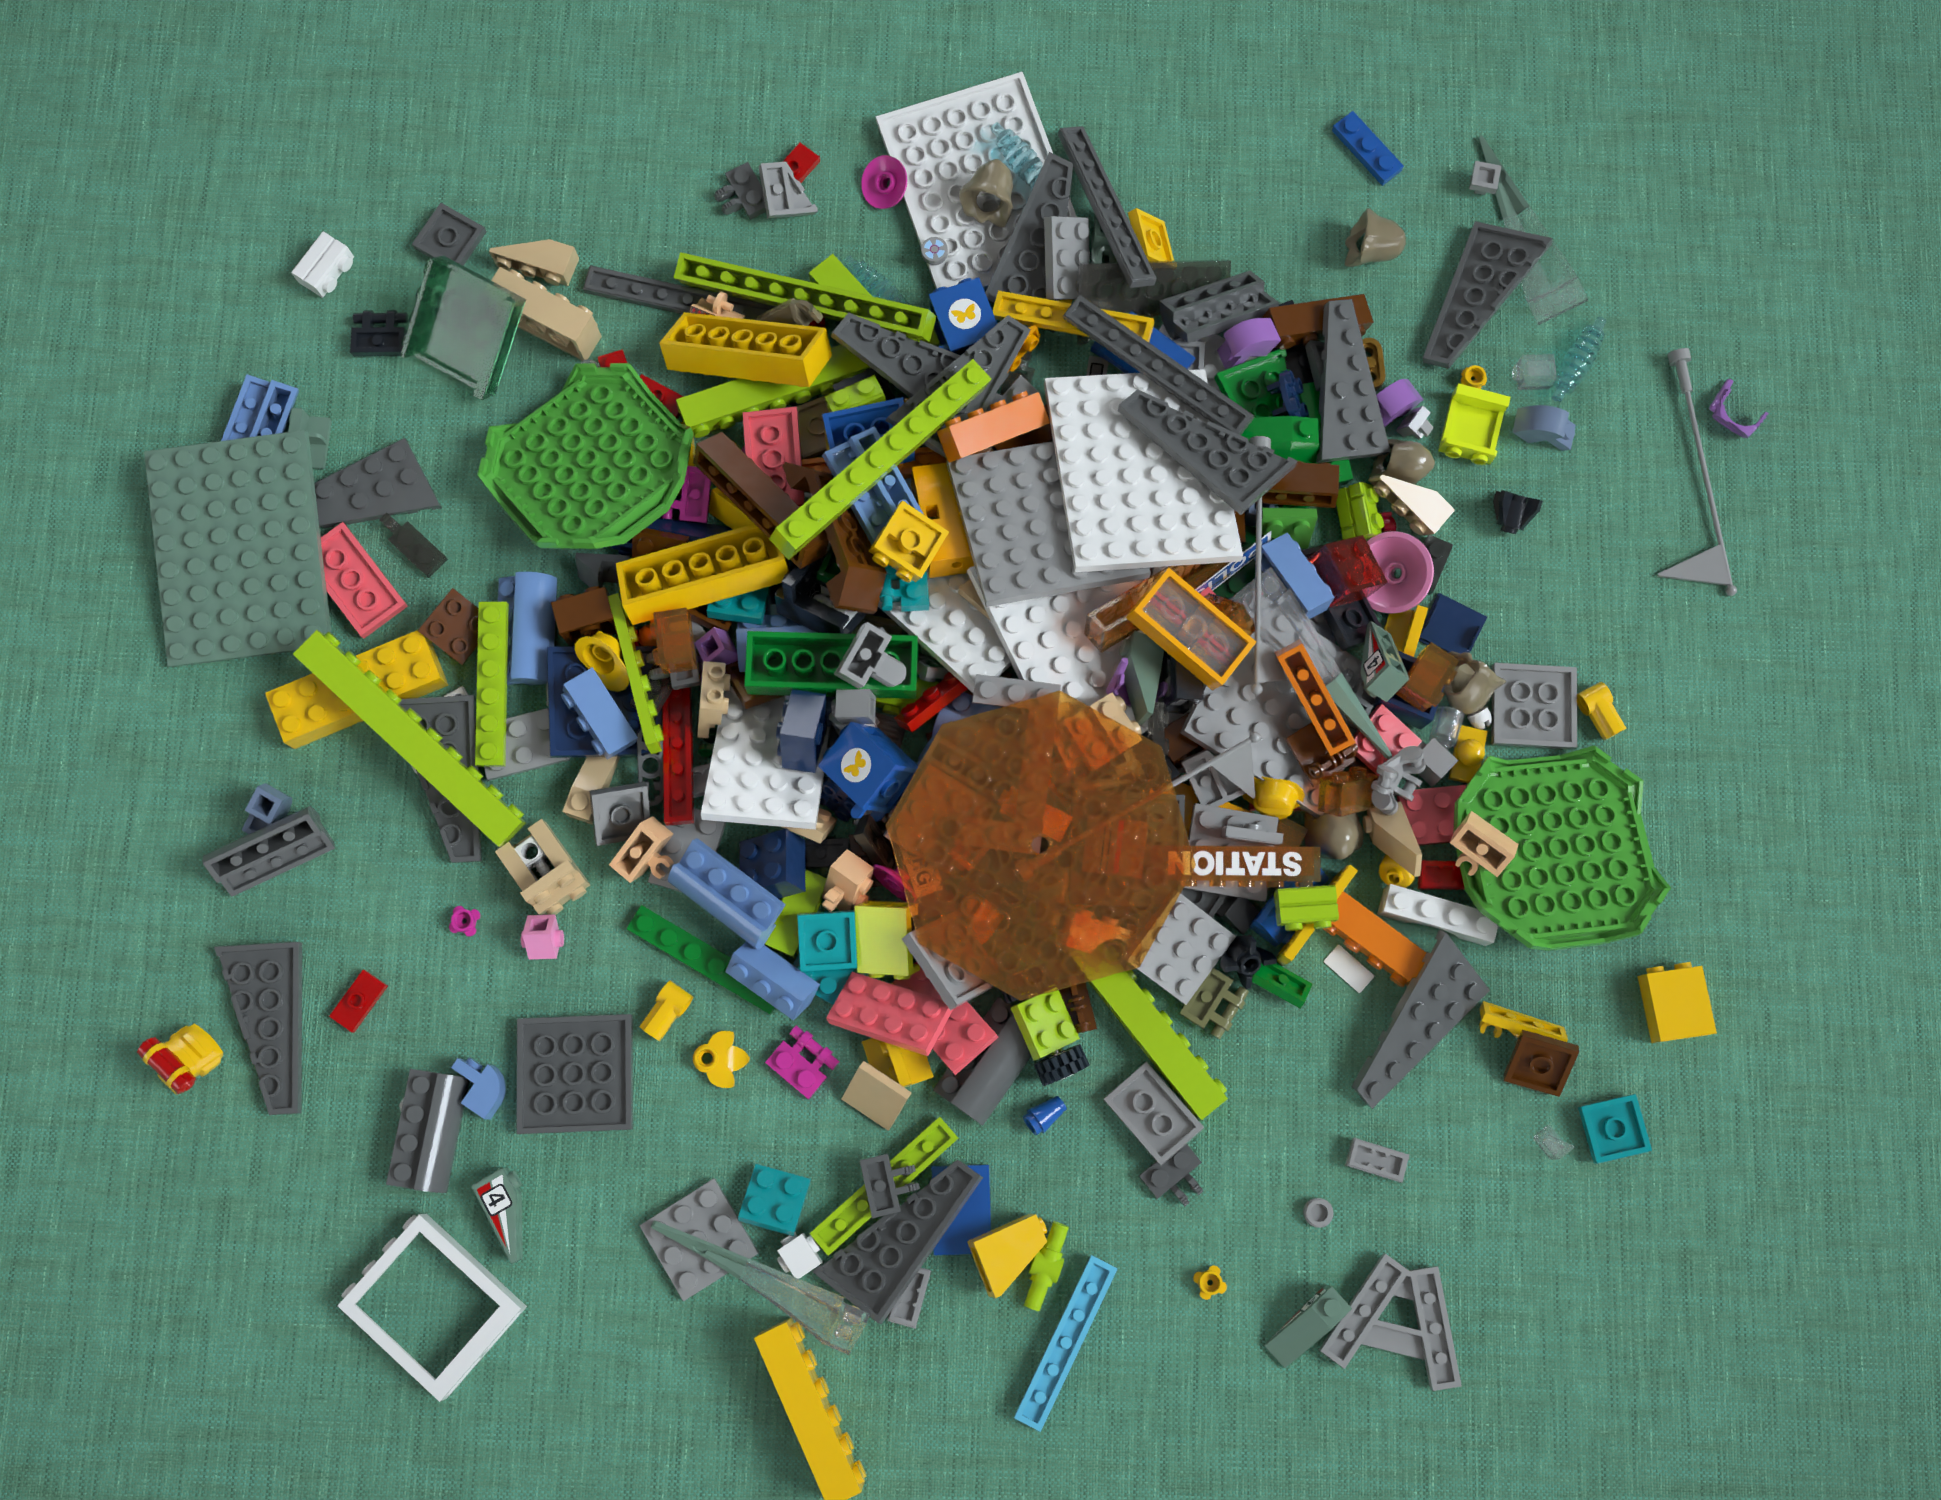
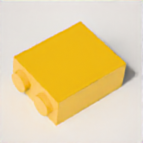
M1691 962L1674 964V970L1664 971V966L1647 968V974L1637 976L1651 1043L1717 1034L1703 966L1692 967Z

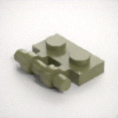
M1213 968L1187 1005L1184 1004L1179 1014L1204 1029L1209 1020L1212 1021L1215 1027L1210 1034L1220 1040L1224 1032H1228L1233 1025L1231 1021L1238 1009L1242 1010L1246 1003L1244 1000L1249 991L1239 986L1235 994L1231 993L1228 989L1233 980ZM1224 999L1229 1004L1220 1016L1214 1011L1221 1000Z

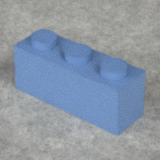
M1288 533L1261 546V570L1300 624L1328 609L1335 598L1331 588L1322 581L1317 574L1315 566L1306 559L1301 552L1299 544Z
M593 667L563 684L562 690L564 693L561 694L562 699L569 709L574 707L579 715L576 718L579 726L584 732H590L594 739L591 743L599 756L604 754L608 760L636 743L638 737Z
M747 941L733 953L726 969L727 974L793 1021L812 1003L820 985L765 945L761 949H756Z

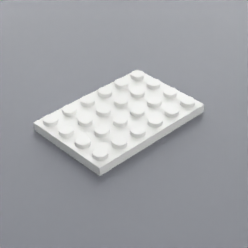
M730 685L729 691L724 692V697L729 698L728 714H722L721 725H718L701 810L702 820L816 830L824 771L818 765L816 773L782 768L781 756H777L780 739H776L778 722H783L784 720L782 710L786 696L745 709ZM831 726L827 727L818 764L822 761L823 755L828 749Z

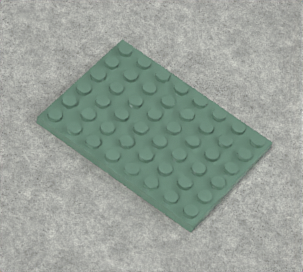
M300 430L144 451L168 667L294 652L316 630L324 634L328 631L331 633L309 432Z

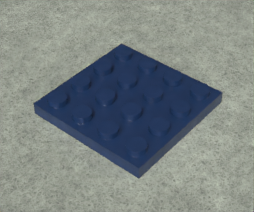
M635 646L636 651L641 650L645 666L641 667L642 675L647 674L649 679L650 670L660 668V663H647L646 656L649 653L658 652L659 646ZM547 647L550 758L605 757L604 754L599 756L591 743L594 739L590 732H584L576 720L579 715L574 707L570 709L567 707L561 696L564 693L562 690L563 684L587 671L588 668L577 657L575 647ZM649 679L651 691H647L649 700H654L658 713L657 716H653L655 725L660 724L662 729L660 679ZM630 681L628 686L622 691L616 692L607 689L634 733L637 734L641 725ZM636 743L613 757L637 756ZM647 748V750H643V749H642V750H641V754H643V753H645V752H650V751L648 750V748Z

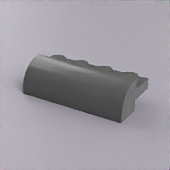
M1247 271L1160 300V314L1163 325L1171 339L1182 338L1189 343L1196 342L1213 334H1219L1243 321L1262 318L1269 308L1279 306V302L1264 291L1265 282L1252 271Z
M308 806L203 855L202 863L217 883L221 882L230 896L233 897L335 849V843L322 825L320 815L313 807Z
M1000 997L996 999L983 1018L997 1034L998 1038L956 1075L948 1068L933 1089V1091L982 1126L1031 1058L1030 1051L1012 1013L1011 1007L1013 1006L1007 1004Z
M410 1069L386 1185L411 1188L419 1191L447 1193L465 1108L461 1102L468 1093L470 1080L460 1076Z

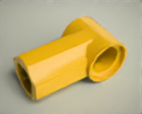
M1599 682L1577 693V706L1584 715L1590 717L1604 741L1627 728L1612 704L1613 696L1611 691L1603 682Z
M671 980L668 981L659 992L655 1000L656 1004L639 1027L653 1038L661 1041L675 1019L679 1018L687 1010L694 997Z

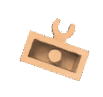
M1473 811L1466 816L1454 831L1450 844L1463 852L1459 855L1456 866L1459 867L1464 861L1472 864L1468 872L1470 876L1476 873L1480 864L1498 877L1515 857L1519 845Z
M653 816L639 823L609 866L630 883L641 877L649 866L655 877L659 879L664 877L666 873L660 869V863L669 868L674 862L670 857L666 855L661 856L659 853L674 833Z
M847 849L830 866L822 898L825 900L822 906L830 912L835 908L840 911L855 910V905L868 900L866 893L873 884L871 877L874 867Z

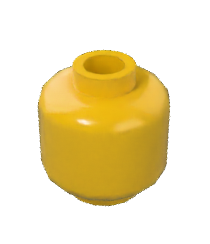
M1385 854L1379 866V875L1382 881L1387 885L1393 884L1403 888L1410 886L1415 877Z

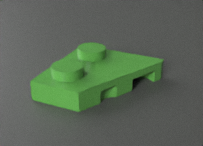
M1262 508V534L1266 535L1271 531V538L1276 539L1288 533L1299 544L1300 548L1308 549L1318 518L1317 509Z

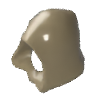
M994 159L977 168L971 180L961 187L959 198L966 216L974 217L979 223L990 221L994 225L1003 228L1007 224L1013 209L1011 195L1014 185L1010 169L1001 160ZM981 191L993 194L1001 199L996 210L983 212L979 208L976 201Z
M1366 208L1358 222L1351 229L1350 236L1345 241V245L1349 248L1345 265L1355 267L1371 262L1393 260L1405 248V232L1393 220L1378 216L1374 211ZM1365 233L1359 252L1356 242Z
M1387 439L1390 448L1389 453H1391L1387 469L1384 470L1383 461L1389 453L1377 456V459L1373 462V470L1369 478L1385 475L1416 485L1418 481L1423 479L1434 468L1435 461L1430 451L1421 443Z
M1451 651L1446 656L1449 674L1443 691L1450 707L1461 714L1469 715L1480 711L1487 704L1493 692L1506 683L1505 679L1496 676L1484 662L1473 660L1472 654L1469 652L1460 654Z
M1350 803L1342 804L1334 810L1326 809L1323 816L1315 818L1306 812L1304 838L1307 850L1319 858L1345 859L1362 847L1363 828L1358 815Z

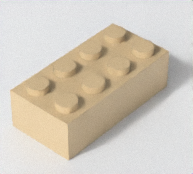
M499 267L485 289L487 291L486 297L487 295L491 297L489 300L490 305H493L491 307L496 308V316L499 314L500 318L584 362L588 360L602 337L597 327L598 324L593 318V313L588 308L582 305L576 307L565 296L559 293L551 294L542 284L536 281L528 282L519 272L513 269L507 271Z

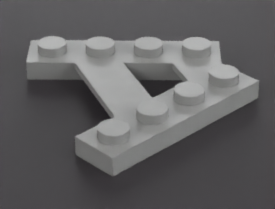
M1383 1253L1349 1303L1352 1310L1331 1330L1319 1351L1344 1369L1361 1344L1425 1360L1430 1390L1437 1391L1461 1387L1438 1266L1407 1270L1390 1256ZM1393 1296L1410 1299L1414 1303L1418 1329L1381 1321L1378 1318Z

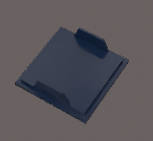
M1438 593L1425 618L1419 642L1445 655L1451 651L1460 654L1463 652L1470 653L1487 616Z

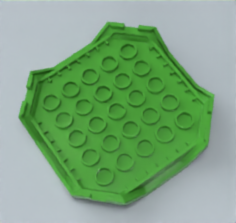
M575 363L562 391L519 423L489 426L485 441L487 451L485 458H481L477 475L504 511L537 547L598 549L625 544L669 511L685 482L694 433L690 426L680 423L656 398L630 363H610V367H596L595 363Z
M1595 745L1556 756L1505 760L1489 756L1455 802L1453 833L1466 816L1473 811L1519 844L1515 857L1498 877L1480 864L1475 874L1472 876L1468 875L1469 869L1472 867V864L1468 861L1462 862L1460 869L1465 891L1478 911L1529 949L1551 951L1602 945L1636 937L1642 934L1651 920V915L1656 907L1662 903L1671 889L1654 867L1641 816L1644 781L1627 768L1625 770L1619 768L1610 761L1612 757ZM1456 848L1457 856L1459 857L1463 852Z

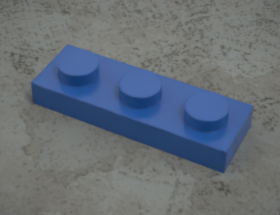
M1354 111L1333 125L1332 132L1382 186L1402 171L1403 164Z

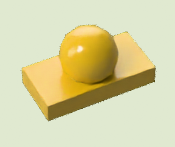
M1464 725L1458 727L1453 756L1459 761L1450 769L1448 779L1467 784L1471 781L1484 759L1488 731Z

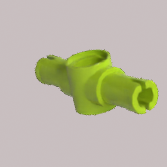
M1053 1221L1047 1237V1243L1033 1258L1029 1269L1032 1282L1024 1303L1025 1307L1040 1311L1048 1287H1052L1053 1283H1057L1065 1258H1062L1063 1253L1061 1250L1069 1226Z

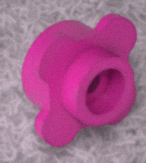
M462 906L455 907L451 923L449 924V930L452 933H465L469 937L475 935L477 931L475 928L476 922L481 917L480 912L476 909L466 910ZM463 919H467L466 924L462 923Z

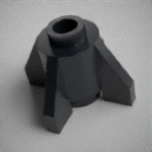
M1501 490V492L1496 491L1493 504L1497 520L1496 524L1501 525L1500 531L1517 534L1518 530L1524 531L1529 522L1540 512L1543 501Z
M1239 935L1235 937L1222 955L1220 967L1224 972L1237 971L1241 984L1247 990L1251 989V975L1260 969L1261 963L1263 966L1277 964V958L1273 953L1257 947L1256 940L1252 935Z

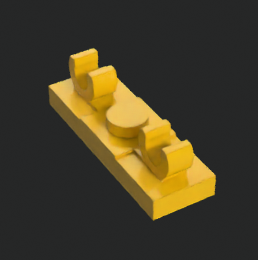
M1482 1001L1479 1009L1481 1015L1479 1023L1480 1033L1484 1034L1486 1027L1492 1025L1495 1026V1038L1501 1036L1502 1028L1518 1038L1521 1031L1526 1030L1561 1041H1568L1565 1027Z

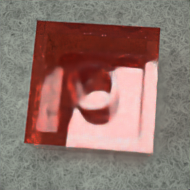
M1363 535L1325 544L1307 559L1315 566L1317 574L1322 581L1331 588L1335 598L1331 602L1330 608L1368 598L1388 583Z

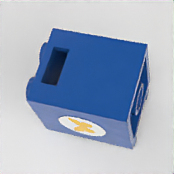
M979 277L963 279L957 285L948 288L939 287L929 294V310L936 315L934 329L941 344L939 347L961 356L997 325Z
M850 722L841 730L840 737L832 747L825 751L822 761L818 764L856 803L851 809V816L853 818L859 819L867 810L872 811L870 815L877 822L881 821L886 813L892 811L922 772V769L879 728Z

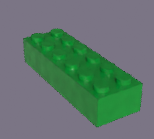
M747 631L745 689L747 694L790 696L792 689L826 694V697H836V690L858 689L834 675L856 634ZM891 635L892 638L884 652L905 665V679L894 687H887L869 677L865 686L859 689H870L876 698L916 699L918 636Z

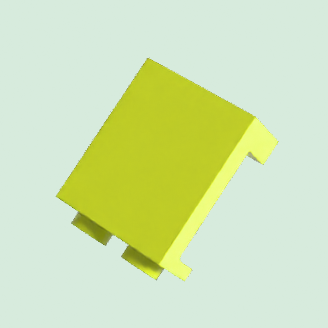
M1458 383L1451 396L1438 451L1445 453L1450 458L1462 457L1470 459L1472 463L1477 465H1490L1497 455L1495 449L1501 423L1511 397Z
M867 900L855 905L857 973H868L870 978L893 975L894 979L903 980L911 978L912 974L920 970L919 964H913V955L902 940L904 936L912 932L911 917L918 915V903Z

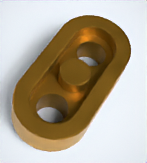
M1364 338L1362 339L1364 349L1371 354V357H1367L1371 377L1374 379L1373 384L1376 391L1382 386L1386 376L1383 349L1376 339Z

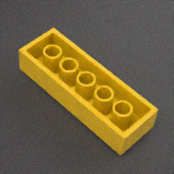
M686 312L681 315L659 343L667 370L796 385L799 387H810L832 356L826 328Z
M755 524L616 563L622 606L632 625L782 583L787 572H791L788 559Z
M418 630L356 655L361 661L358 665L365 672L371 670L381 679L379 685L385 691L391 689L401 699L419 698L449 685L432 642L418 632ZM313 673L265 693L282 740L293 749L363 721Z
M791 1317L760 1332L754 1337V1340L824 1500H847L862 1492L865 1482L864 1478L867 1477L861 1461L855 1462L852 1449H854V1445L848 1432L842 1433L839 1426L842 1418L835 1404L830 1405L827 1399V1394L830 1393L823 1376L818 1378L815 1371V1366H817L815 1356L811 1349H805L802 1342L805 1338L804 1331L799 1321L794 1323Z

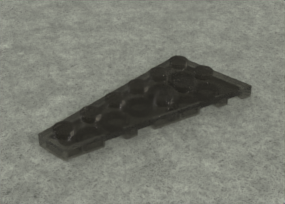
M1149 261L1157 278L1155 284L1134 288L1129 287L1118 262L1079 263L1078 296L1080 294L1100 309L1127 314L1133 311L1138 316L1153 318L1161 315L1160 300L1229 278L1231 261ZM1077 335V345L1079 346L1093 340L1087 336Z

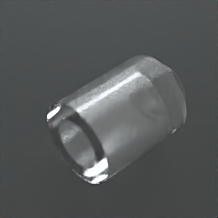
M1438 707L1429 740L1431 741L1435 738L1447 750L1450 747H1455L1465 714L1451 707Z

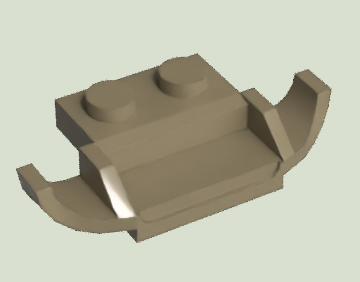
M793 297L759 315L756 320L808 326L814 320L817 323L821 322L823 315L810 302L795 300Z

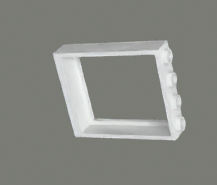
M419 1214L418 1216L413 1215L402 1227L405 1231L397 1239L395 1237L392 1238L383 1247L382 1251L384 1254L377 1262L373 1260L362 1271L364 1277L357 1284L352 1283L342 1293L341 1296L344 1299L338 1307L440 1402L450 1396L527 1306L428 1214ZM420 1232L500 1306L437 1379L356 1305Z

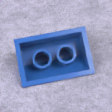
M903 397L822 414L829 450L849 441L852 436L874 426L880 437L885 435L894 427L885 420L904 404ZM915 451L900 464L916 461Z
M1306 854L1301 858L1302 860L1297 862L1301 867L1300 874L1297 876L1287 875L1277 889L1325 886L1329 877L1315 860ZM1273 893L1249 928L1271 945L1277 947L1281 942L1286 945L1295 931H1286L1285 926H1277Z

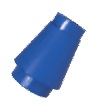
M1055 1096L1028 1109L1027 1114L1023 1116V1120L1034 1135H1038L1040 1132L1044 1134L1067 1108L1060 1097Z

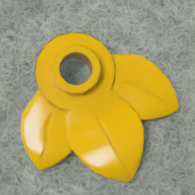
M732 1031L715 1033L708 1044L699 1046L693 1054L694 1066L699 1071L706 1073L713 1085L721 1088L734 1087L733 1072L743 1068L750 1061L749 1055L743 1049L732 1046L734 1042V1032ZM706 1053H710L713 1057L709 1064H705L702 1060L703 1055Z

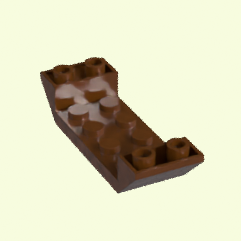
M788 462L782 465L790 488L809 492L812 496L834 478L832 473ZM849 507L825 528L827 539L836 557V563L841 570L826 585L835 608L874 614L878 608L879 596L883 589L887 572L885 567L877 564L872 559L873 554L869 552L872 545L851 507Z

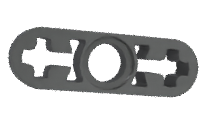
M640 727L636 734L638 737L636 741L638 783L645 782L649 789L648 780L642 781V777L656 778L659 776V780L653 779V786L655 790H659V793L654 794V799H649V806L659 804L664 798L663 741H660L661 752L654 754L645 752L641 754V750H647L645 740L641 739L643 732ZM650 757L658 761V768L651 773L644 771L642 768L643 761Z

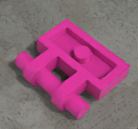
M687 466L685 482L682 486L681 501L674 500L669 511L661 516L662 519H672L673 509H680V521L707 523L711 481L697 467Z
M796 1025L789 1033L797 1040L796 1044L791 1047L783 1040L765 1063L807 1099H810L827 1079L819 1069L825 1064L831 1070H834L840 1061L832 1055L833 1052L828 1047L823 1048L812 1039L813 1035L809 1031L804 1032ZM804 1048L817 1057L812 1064L800 1055Z

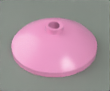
M1391 531L1372 537L1360 548L1355 557L1352 572L1372 609L1394 614L1412 609L1425 598L1432 585L1434 567L1431 555L1421 541L1412 535ZM1400 569L1402 575L1397 579L1394 576V572Z

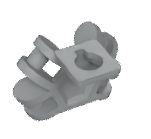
M1417 746L1403 748L1398 754L1383 764L1378 765L1376 770L1380 774L1378 780H1369L1357 788L1356 795L1373 802L1374 806L1386 815L1395 814L1398 810V803L1394 796L1398 795L1412 802L1414 798L1412 794L1416 786L1420 787L1422 784L1421 780L1410 774L1421 773L1425 770L1426 764L1423 759V750ZM1401 778L1406 781L1402 789L1398 787ZM1373 789V793L1370 794L1367 790Z

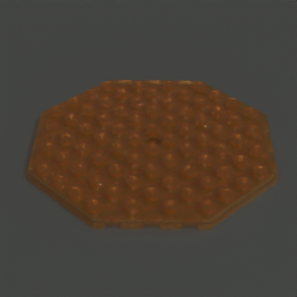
M1060 690L942 724L886 824L919 944L1020 1001L1139 968L1196 866L1162 746ZM1042 836L1048 840L1049 847L1046 852L1039 854L1033 850L1032 842L1035 838Z

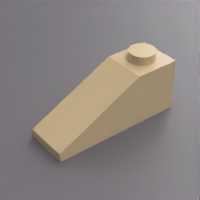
M620 756L611 757L608 760L606 757H587L571 787L562 812L570 818L593 825L589 791L609 788Z
M1397 802L1398 810L1393 815H1386L1374 804H1369L1367 816L1363 817L1364 832L1369 833L1372 843L1410 874L1414 877L1420 876L1422 852L1402 803Z

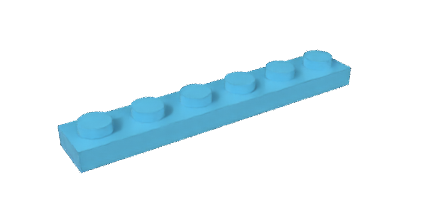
M1090 1255L1014 1415L1015 1419L1041 1432L1118 1268Z

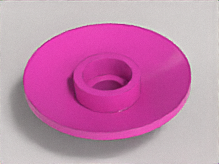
M889 155L878 156L866 166L861 181L862 193L866 201L873 207L888 209L895 206L902 199L907 188V173L904 165L897 158Z
M878 864L872 866L874 867L873 875L892 894L905 902H917V896L908 883L910 876L903 869L897 867L894 871Z

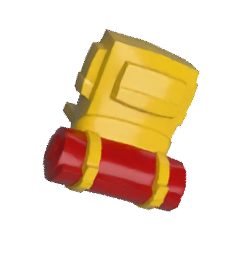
M195 1023L181 1028L171 1035L169 1041L161 1043L156 1037L147 1039L137 1050V1054L142 1058L143 1062L146 1065H150L156 1071L159 1079L175 1095L189 1090L195 1084V1077L207 1075L221 1063L223 1051L215 1040Z

